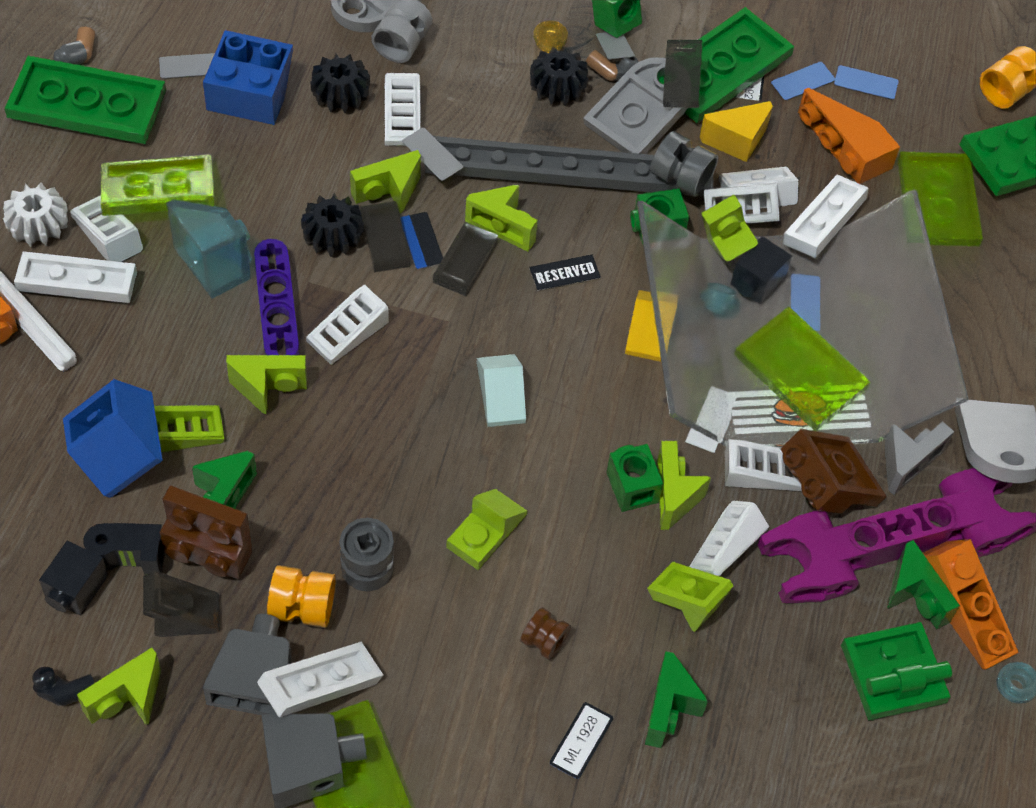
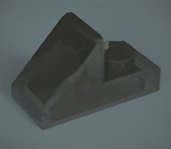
M154 570L143 576V615L154 618V633L158 637L214 634L220 631L219 593Z

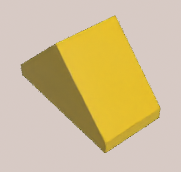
M771 101L704 114L700 132L701 142L747 162L767 130L773 108Z
M643 290L638 291L625 349L626 355L662 362L675 297Z

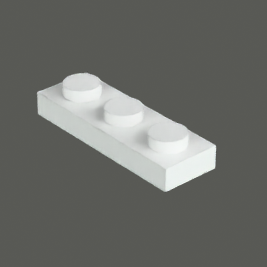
M836 175L784 233L783 244L816 258L867 199L869 188Z
M23 251L14 284L18 291L130 303L137 269L134 263Z
M358 642L264 672L257 683L280 718L374 686L382 678L383 673L363 643Z

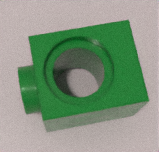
M592 0L595 25L615 38L642 24L640 0Z
M680 188L637 195L635 210L630 211V222L633 232L639 233L642 245L685 239L689 215Z
M648 444L639 446L625 445L615 450V452H611L606 473L621 512L659 503L663 481ZM634 472L639 474L640 477H631L626 473Z

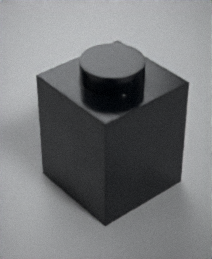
M763 236L757 240L758 245L747 251L736 262L730 283L739 293L750 297L758 304H761L786 278L792 259L791 254Z
M67 540L43 573L39 582L45 596L44 599L51 607L60 612L70 610L81 616L107 579L108 574L103 557Z

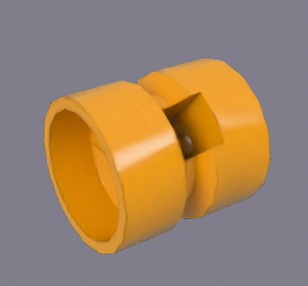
M1018 46L982 72L980 87L983 95L990 103L1001 109L1009 108L1023 98L1025 94L1036 88V52L1026 46Z
M277 565L269 589L267 614L277 617L280 621L290 623L296 617H299L303 625L327 628L334 602L336 575L312 571L308 576H303L299 568Z

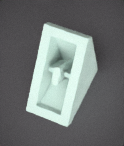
M515 354L477 358L487 427L526 423L523 366Z

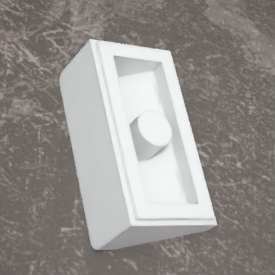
M788 167L722 173L719 175L721 188L777 182L778 206L795 205L798 202V179ZM759 193L760 208H767L766 193ZM744 194L745 210L753 209L752 194Z

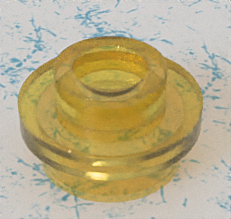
M548 20L539 23L535 27L533 37L538 48L549 53L552 46L559 51L565 45L568 31L563 24Z

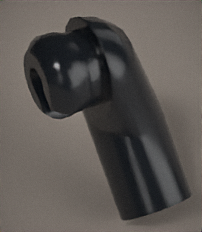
M41 667L32 675L35 693L39 697L58 706H66L79 701L77 694L94 684L91 674L68 682L56 676L51 667Z

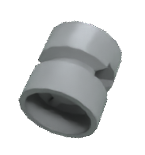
M394 0L384 18L371 35L374 48L380 55L390 61L397 63L409 61L432 25L430 11L418 0Z

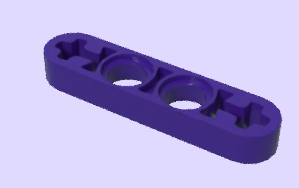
M277 239L263 240L256 246L254 257L265 355H278L277 338H284L285 355H300L288 249L282 241ZM275 254L277 269L269 270L268 255ZM273 282L281 283L286 287L284 291L278 294H270L265 290V287ZM276 313L285 314L289 318L283 325H273L268 319Z

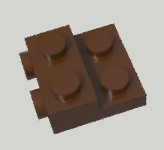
M800 429L780 449L783 453L785 465L801 482L803 495L818 511L842 514L852 504L877 507L887 497L851 439L847 436Z
M170 485L163 497L167 519L159 532L164 552L178 562H194L202 565L213 575L219 577L231 576L239 579L253 552L247 513Z

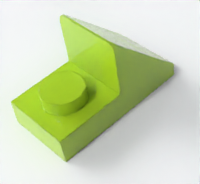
M419 150L351 170V195L355 203L376 200L383 195L390 194L399 213H402L420 179L421 154Z
M519 185L472 193L466 198L465 222L529 252L536 241L538 220L531 217L525 211L516 210L519 198Z
M735 195L728 197L701 213L708 242L726 262L735 259L758 245L757 239L744 220L742 206Z
M227 355L226 363L229 383L264 414H267L268 389H277L283 392L307 389L306 355Z
M661 441L657 458V469L663 481L659 500L661 530H669L706 496L711 480L708 476H685V457L678 456L677 441Z
M497 489L478 494L472 500L471 514L447 539L446 548L479 570L527 515V510Z
M672 562L647 589L654 601L682 610L691 630L696 632L721 605L733 588V584L729 579Z
M151 647L77 694L81 708L91 724L99 719H108L116 715L122 709L124 703L130 701L146 725L149 723L161 673L157 653Z

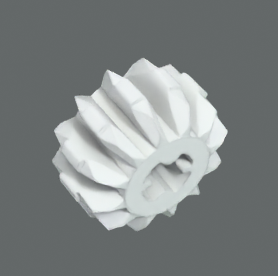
M25 183L24 191L12 190L11 200L4 201V224L17 242L25 239L26 243L31 247L36 241L41 240L44 245H47L49 237L60 239V229L67 228V204L63 197L59 196L55 187L46 190V187L40 183L36 188H30Z

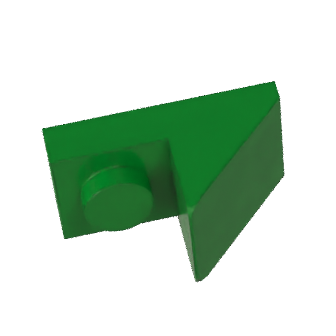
M244 451L194 465L192 471L195 485L207 491L203 496L204 498L235 509L257 474L255 454Z
M912 540L906 543L897 561L887 608L890 609L914 597L920 614L924 618L929 619L937 630L951 622L960 605L915 541Z
M665 651L645 740V745L657 748L662 747L666 734L674 735L679 712L702 717L707 705L705 695L672 652Z

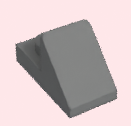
M942 421L932 431L927 428L924 429L913 440L897 425L893 424L885 440L888 491L895 495L946 450L954 431Z

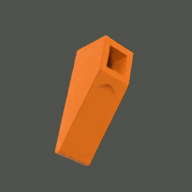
M811 88L804 89L798 110L802 121L811 127L820 138L822 145L831 151L840 162L842 169L847 174H850L857 183L861 184L893 169L900 146L880 122Z
M971 539L946 541L923 552L960 605L950 624L980 667L986 670L1019 653Z

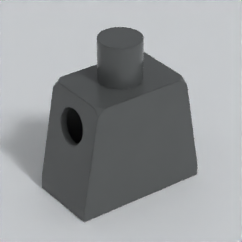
M257 614L252 631L241 629L229 631L203 686L207 705L257 715L277 714L257 683L264 672L291 664L290 640L277 636L280 620L277 617L269 614Z
M277 714L262 715L275 808H285L340 789L344 786L341 764L367 759L363 733L337 737L334 715L289 714L280 718Z

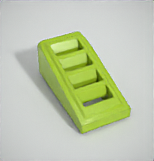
M219 405L154 406L161 452L224 442ZM200 419H207L208 431H202ZM190 421L192 432H186L185 422ZM174 423L175 432H169L168 424Z

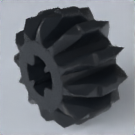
M553 46L549 53L540 51L539 56L533 60V64L530 67L531 90L537 91L538 100L549 98L551 105L555 101H561L565 106L569 99L578 101L581 93L585 92V88L588 86L587 62L581 61L580 53L570 54L568 47L563 51H557Z
M335 53L333 59L330 60L322 57L320 65L313 66L312 81H310L311 92H313V96H316L318 105H327L330 113L336 108H341L346 113L349 106L359 109L361 101L367 100L370 75L368 70L365 69L362 60L353 61L351 54L345 58H339Z
M334 192L331 199L326 200L319 195L317 204L307 203L306 213L302 214L301 228L303 229V237L306 244H313L316 254L326 249L330 257L337 250L346 255L349 246L358 247L360 236L364 232V221H362V211L359 205H352L349 196L338 200Z

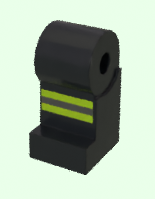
M102 523L90 527L83 538L85 549L103 557L106 570H112L118 566L142 567L145 577L162 578L165 557L159 533L162 529V524Z

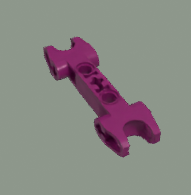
M975 468L952 474L939 484L942 498L920 502L836 527L833 526L827 512H809L798 515L761 535L758 548L762 555H789L797 559L804 567V572L791 577L788 581L781 584V591L778 594L782 603L823 602L853 591L859 585L854 571L898 560L906 543L912 540L915 541L923 553L946 541L971 539L978 557L1000 552L1009 545L1036 531V513L1030 511L1009 512L1001 508L995 501L994 495L1004 492L1012 486V483L990 478ZM930 521L937 522L941 525V527L935 526ZM857 541H863L866 544H868L869 547L861 546L857 543Z

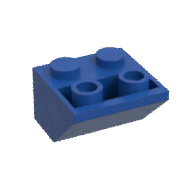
M225 30L203 80L206 110L275 125L285 99L293 45Z
M113 379L63 418L67 453L106 497H113L163 461L151 391Z

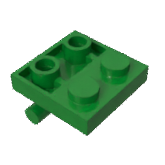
M922 622L843 639L841 648L868 721L946 704L951 696L944 679L952 677V668L948 661L937 663Z

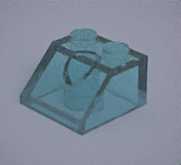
M175 199L166 202L174 249L212 299L251 279L249 263L252 262V256L247 248V240L250 239V235L245 224L240 219L235 221L228 210L222 207Z

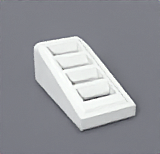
M387 73L385 75V145L406 146L402 140L420 129V75L417 73ZM392 102H413V103H392ZM392 115H413V117L392 116ZM392 127H413V130H392Z
M777 182L704 190L705 211L716 205L715 197L722 196L723 200L732 195H737L746 223L779 221ZM759 193H766L767 212L760 213ZM744 194H752V214H746Z
M103 195L70 210L71 217L107 261L122 262L142 251L143 246L138 229ZM104 212V214H102V215H100V216H98V217H96V218H94V219H92V220H89V219H91L92 217H94V216H96V215H98V214Z
M363 285L323 320L306 337V341L332 365L389 323L388 306L366 285ZM354 316L360 324L356 325L350 318ZM342 326L349 334L345 336L338 327ZM329 334L338 344L334 347L324 337Z
M728 439L725 449V486L802 491V484L794 475L793 477L785 476V463L780 448L743 440ZM740 461H747V468L741 467ZM755 462H762V471L755 469ZM770 463H777V474L770 473Z
M732 501L718 519L689 567L720 576L768 530L769 525L757 505L753 502Z

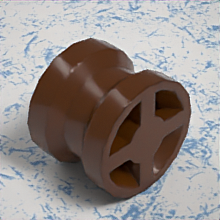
M541 607L527 624L520 642L528 647H537L540 649L541 655L550 660L565 642L571 630V625L563 620L557 622L551 617L550 611Z

